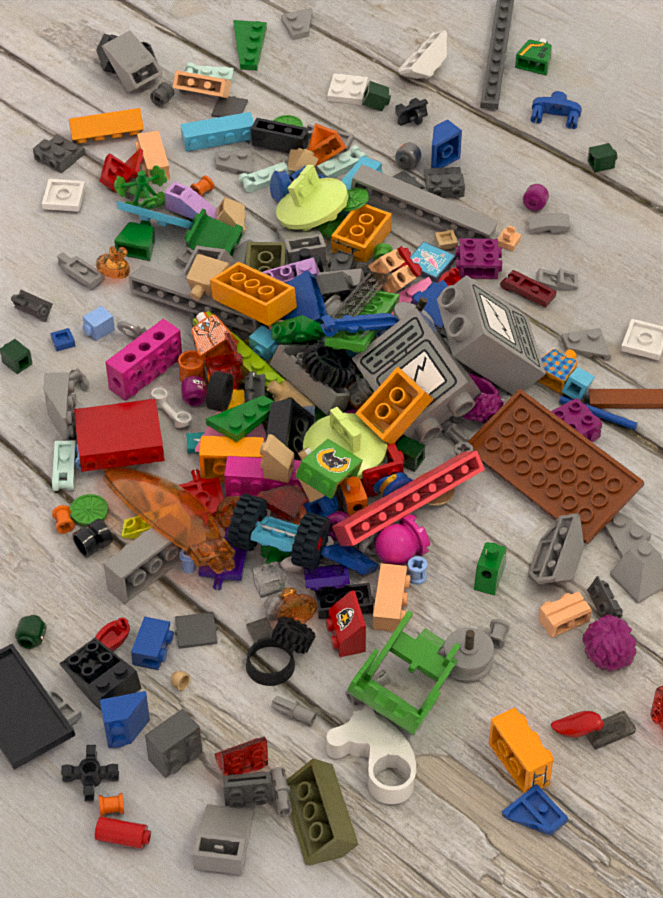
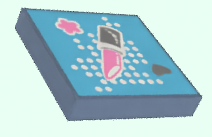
M424 241L410 257L414 263L419 264L422 268L420 276L424 278L429 277L431 281L436 283L456 261V255Z

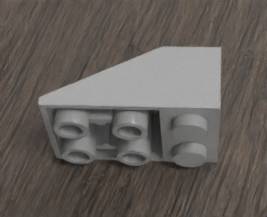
M131 31L102 45L127 93L163 74L155 58Z
M286 227L277 229L280 242H286L287 265L290 264L293 253H299V250L302 248L309 249L311 255L321 257L322 264L326 263V245L317 227H312L308 231H302V229L289 230Z
M69 372L45 373L43 389L48 416L63 440L70 441L71 437H74V425H72V422H75L73 406L77 404L76 394H72L75 390L74 380L70 381Z
M207 804L193 850L194 869L242 875L254 810Z

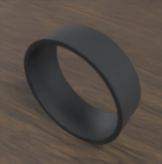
M264 638L255 642L248 651L246 671L249 677L258 684L265 686L282 684L292 676L295 670L293 653L290 649L283 648V645L277 644V641H274L273 638ZM277 647L290 655V661L279 672L264 673L253 667L250 657L259 649Z

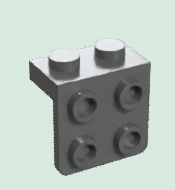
M270 771L223 776L225 806L241 807L244 804L250 803L264 805L273 801Z

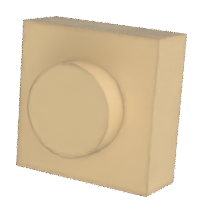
M453 230L435 233V241L438 248L448 250L458 246Z

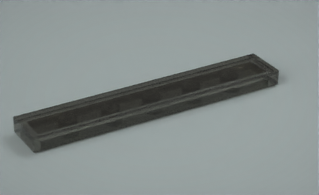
M370 271L331 315L332 318L342 319L345 315L353 317L359 315L387 283L388 275Z

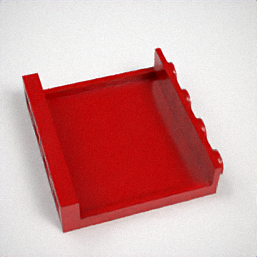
M156 399L74 409L81 472L165 461Z

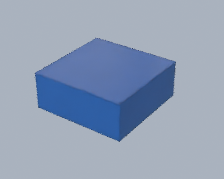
M69 328L50 333L56 351L76 346Z

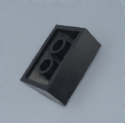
M292 398L271 402L266 440L269 434L275 436L294 453V460L302 461L298 453L303 450L305 434L314 424L315 417Z

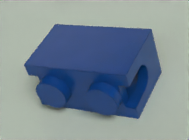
M144 616L131 650L133 665L159 670L161 662H165L167 657L166 648L168 644L172 643L174 631L169 630L170 621Z

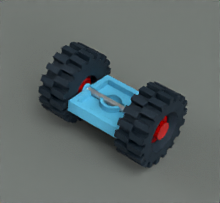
M245 493L240 496V501L238 500L236 508L234 507L233 516L230 519L231 524L228 527L227 541L230 546L250 552L254 550L257 543L263 546H273L280 551L291 552V562L293 565L313 571L317 569L320 559L322 560L323 557L321 555L322 549L326 546L329 539V528L331 526L329 518L306 512L300 521V525L267 516L266 510L268 505L266 499Z

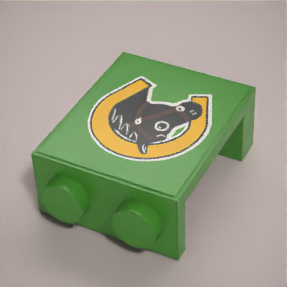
M327 439L301 461L296 477L332 499L340 482L346 477H357L363 460L330 439Z

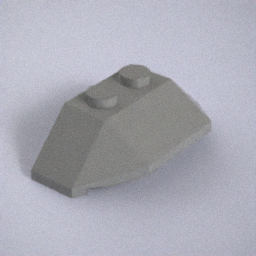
M578 513L559 516L556 520L557 523L549 528L540 539L528 574L538 584L574 578L584 549L581 519Z

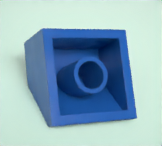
M448 119L434 126L431 168H444L460 159L462 130Z
M146 691L100 700L108 748H120L131 744L150 721Z

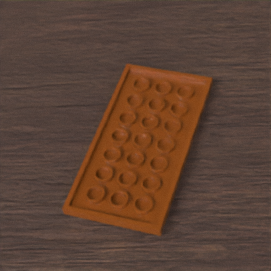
M519 389L468 441L473 446V451L478 452L483 464L555 520L559 516L578 513L581 519L583 540L587 545L645 485L641 478L522 389Z

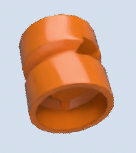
M189 350L183 352L178 359L181 383L190 376H198L206 380L205 360L200 357L198 351Z

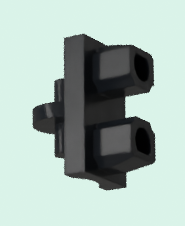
M416 97L411 99L408 106H404L402 103L396 105L395 113L398 116V124L402 126L413 121L417 125L422 124L423 117L428 115L426 108L428 101L426 99L420 101Z

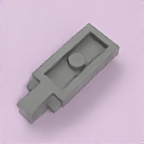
M63 252L57 256L58 265L61 269L91 290L105 280L104 273L78 256L70 258Z

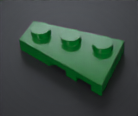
M262 395L206 418V425L238 442L269 418L271 402L275 401Z

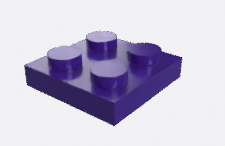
M342 564L318 566L314 571L304 568L305 587L310 588V590H321L327 586L343 588L345 585L350 584L348 567Z

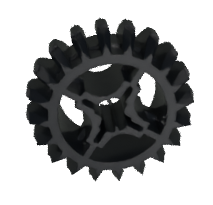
M320 342L319 344L314 343L310 345L303 355L302 367L306 369L305 372L310 374L311 378H315L317 382L323 383V385H329L331 388L333 386L345 388L346 385L353 381L356 375V364L353 362L352 357H349L348 353H344L342 349H333Z

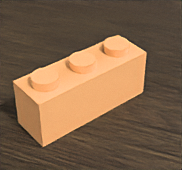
M175 71L173 88L223 98L229 97L230 80Z
M159 130L137 134L138 142H135L136 151L140 148L144 150L142 155L144 159L141 164H143L142 171L145 172V176L148 178L152 177L150 171L153 170V166L158 165L160 169H164L167 180H170L169 164Z
M381 563L373 612V629L394 632L405 616L406 610H402L403 606H407L408 593L405 592V588L410 587L411 575H407V566Z

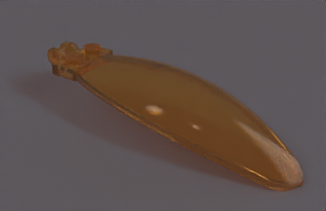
M115 467L104 470L103 480L117 497L151 527L187 551V554L198 567L209 565L217 574L222 573L224 567L228 571L235 568V562L232 559L236 553L225 538H222L220 530L208 509L189 491L166 478L138 469Z

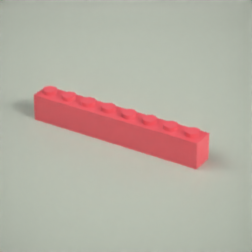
M466 451L460 453L332 526L340 546H354L484 471L485 468L478 452Z

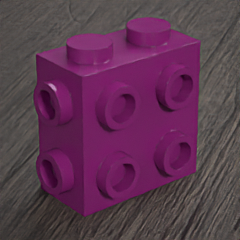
M460 238V246H456V257L459 258L456 259V268L460 272L461 279L466 275L471 279H498V272H502V260H499V258H502V247H498V239Z
M578 398L551 411L591 442L596 441L601 436V420Z

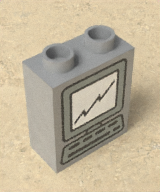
M467 275L456 284L450 285L442 291L437 298L452 356L512 395L519 389L524 391L546 374L528 316Z
M417 308L369 344L365 352H359L352 358L374 392L396 367H399L433 398V401L403 433L418 442L420 440L428 442L437 437L442 431L441 424L452 415L460 417L468 413L475 405L473 399L481 394V391L460 361L452 356L450 347L432 321Z

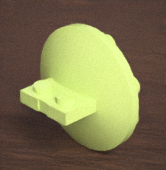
M307 165L297 179L288 187L289 193L278 203L276 216L280 224L289 230L302 229V231H308L312 227L337 218V214L347 206V188L338 179L319 178L314 165Z
M338 407L331 409L329 416L315 422L306 432L303 441V449L309 447L311 451H314L325 440L330 439L362 459L363 462L357 475L360 479L364 470L382 465L387 455V442L383 441L356 414L342 413Z

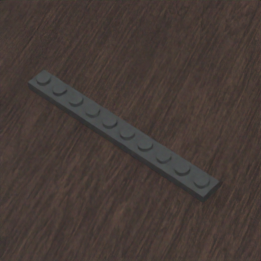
M497 0L480 108L498 109L514 0Z

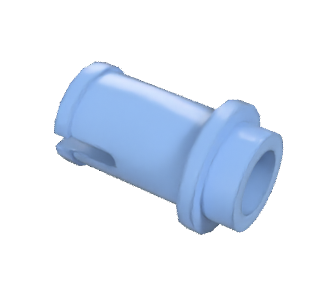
M185 547L179 553L182 569L185 573H192L196 570L195 559L197 555L196 551L191 547Z

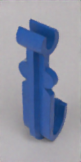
M389 313L357 315L356 317L345 315L342 319H333L332 316L325 315L321 317L324 324H320L324 334L327 337H331L338 331L346 330L351 333L358 332V329L362 331L388 330L399 322V319ZM387 330L379 331L377 336L380 337Z

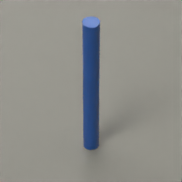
M561 395L559 403L564 405L573 399ZM587 405L589 410L599 418L632 430L637 428V422Z

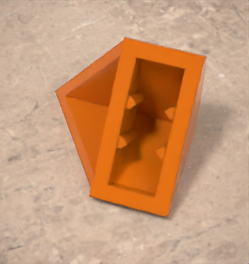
M315 123L308 150L314 153L313 156L318 158L315 165L317 167V165L341 152L347 146L337 131Z

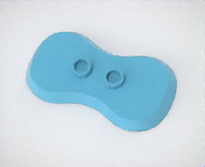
M116 202L117 209L140 215L139 219L150 222L151 219L158 220L157 224L168 227L169 224H173L187 229H191L194 225L191 221L123 202Z

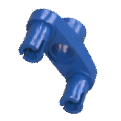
M555 91L551 97H537L533 100V111L530 120L535 123L537 118V124L541 123L543 113L567 116L566 127L570 129L572 123V129H576L582 107L576 102L567 100V95L564 92Z

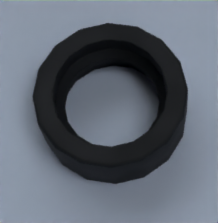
M215 371L212 374L206 393V406L208 409L220 412L228 409L234 385L232 374Z

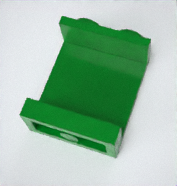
M202 208L200 213L195 215L193 219L194 225L191 230H187L184 240L186 246L192 250H195L196 246L225 249L233 256L234 249L238 246L244 235V229L238 224L232 227L208 216L206 210Z

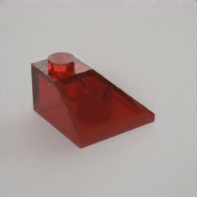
M293 484V486L285 485L261 491L256 497L266 499L268 510L291 522L307 495L304 494V489Z

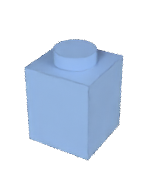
M103 306L83 316V330L86 335L91 336L95 341L115 330L113 315Z

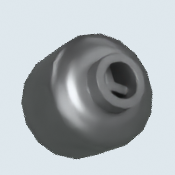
M411 142L404 143L395 154L397 164L403 169L413 168L422 157L420 148Z

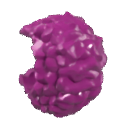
M469 373L481 394L473 399L475 401L474 407L463 417L467 420L486 423L503 406L504 402L501 400L502 397L499 396L498 389H495L491 382H488L486 378H480Z
M611 615L603 616L590 623L582 638L587 659H590L601 670L614 671L620 670L624 666H630L636 655L635 646L637 643L636 639L630 635L632 628L623 619Z

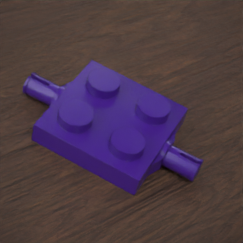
M228 527L224 537H206L198 570L199 576L215 579L213 589L217 590V586L218 590L222 589L223 580L242 581L247 559V550L229 545L227 541Z

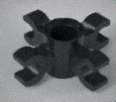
M86 745V758L80 762L79 766L68 764L61 766L63 782L81 780L84 786V801H94L95 787L101 783L102 779L119 781L120 772L118 771V764L100 766L97 760L96 745Z

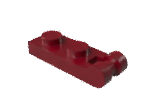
M512 270L508 274V278H504L500 283L504 290H511L545 308L556 297L557 291L515 270Z

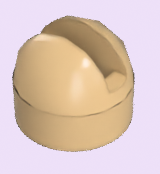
M176 671L171 675V684L178 690H184L190 683V675L184 671Z

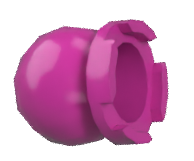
M408 514L400 518L399 524L388 525L377 534L374 543L375 552L382 562L392 565H405L414 555L423 556L429 552L427 549L430 546L429 537L423 526L418 527L414 520L417 519L415 516Z

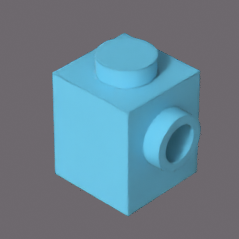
M263 325L249 336L250 348L259 357L267 361L274 356L278 345H280L279 342L272 340V331Z
M577 367L569 376L562 393L573 399L578 398L581 400L588 392L595 376Z

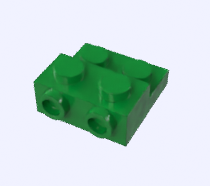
M303 315L272 324V340L279 342L280 345H292V343L301 345L311 340H320L326 336L320 323Z

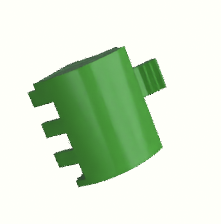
M408 610L377 658L379 650L374 649L373 653L351 681L347 692L414 736L428 717L441 694L439 692L440 688L458 662L454 656L461 645L455 643L446 658H443L437 653L443 648L445 640L425 628L416 639L403 632L413 616V613ZM389 651L410 664L408 668L410 673L418 669L437 682L419 710L372 680V677Z

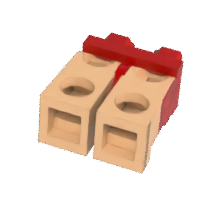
M403 246L381 256L368 266L377 280L392 272V274L380 282L384 291L389 293H396L420 276L422 271L420 265L414 263L410 258L411 252L409 249L403 248Z

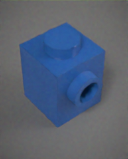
M335 495L332 499L324 496L313 502L308 500L303 504L307 512L324 517L339 509Z

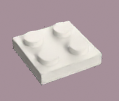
M334 73L327 101L362 105L363 93L368 84V77Z
M48 179L42 201V209L79 212L86 187L85 181Z
M631 319L621 351L660 361L663 352V326Z

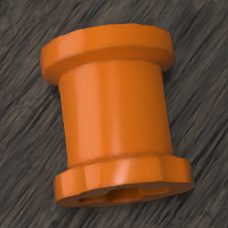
M204 175L198 183L191 184L190 188L203 197V194L208 190L212 191L214 189V183L210 177Z
M66 505L57 506L52 510V516L56 519L57 523L55 526L56 530L62 534L68 533L75 528V524L70 518V507Z
M123 793L111 797L99 795L101 817L109 813L124 814Z

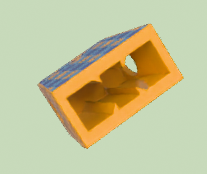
M557 349L549 351L541 357L546 374L537 382L563 395L562 390L569 376L577 368L576 353L571 349H568L565 353Z

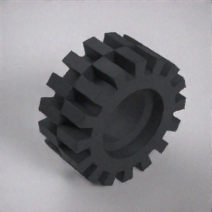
M286 616L284 618L280 617L272 632L274 641H277L279 645H283V648L290 649L291 652L295 651L298 654L307 653L315 639V632H312L311 628H307L308 625L305 623L301 624L299 620L295 621L294 618L290 617L289 619Z

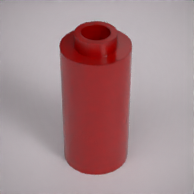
M100 816L95 828L96 841L143 849L145 845L149 844L151 838V830H148V826L145 824Z

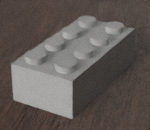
M169 514L157 521L149 530L141 533L133 542L125 545L117 554L109 557L104 563L107 590L123 604H126L181 562L179 558L180 551L185 547H189L187 528Z

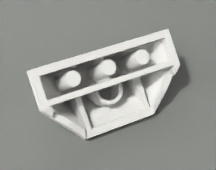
M444 30L432 33L398 69V73L414 79H428L433 76V72L442 65L447 55V32Z

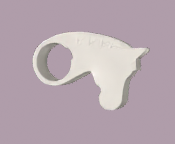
M365 704L363 710L353 712L349 722L328 731L326 736V752L331 758L340 759L347 754L356 757H368V790L376 800L386 804H398L406 801L412 795L416 776L414 752L403 734L387 719L375 714L374 710ZM386 768H397L398 771L407 776L408 780L399 786H386L380 783L375 776L379 772L386 770Z

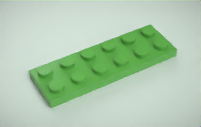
M361 289L340 319L345 315L356 317L357 315L391 314L395 305L399 303L400 294ZM358 329L356 333H351L347 330L338 331L334 336H326L325 346L332 347L333 349H348L356 353L365 352L379 330L362 331Z

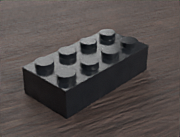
M362 583L345 585L343 588L326 587L316 590L315 600L318 619L329 618V608L350 591L354 590L362 614L373 613L370 584Z

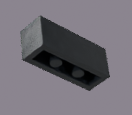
M256 118L251 127V145L289 153L291 149L297 150L300 148L304 150L308 147V128Z

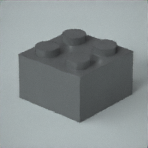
M183 709L145 734L148 760L165 778L177 773L183 765L197 759L200 753H202L200 726Z

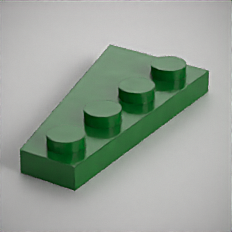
M233 20L240 70L257 71L267 30V22Z

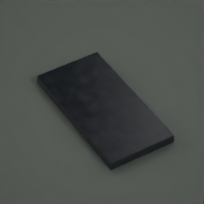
M10 644L0 650V750L13 770L76 735L72 726L13 644Z

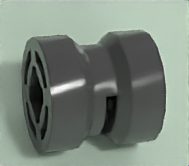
M162 82L157 89L151 92L150 99L156 106L162 107L167 103V100L174 96V90L171 85Z

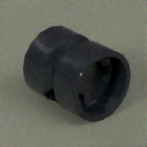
M100 518L89 523L87 529L81 528L72 534L77 549L84 557H89L97 552L98 547L104 548L113 542L109 528Z

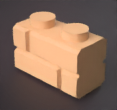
M578 591L573 594L566 593L557 601L545 602L539 608L538 619L549 636L555 637L589 622L592 610Z

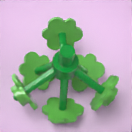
M155 165L153 170L150 171L152 177L148 178L145 176L144 171H139L136 181L125 183L123 177L117 176L114 188L121 197H125L126 187H130L129 193L135 195L134 202L126 201V204L151 210L165 204V194L162 191L156 194L149 185V182L152 181L153 184H157L160 187L163 183L167 182V177L164 169H160L158 165ZM141 197L146 198L144 199V202L140 204L137 203L138 199H140Z

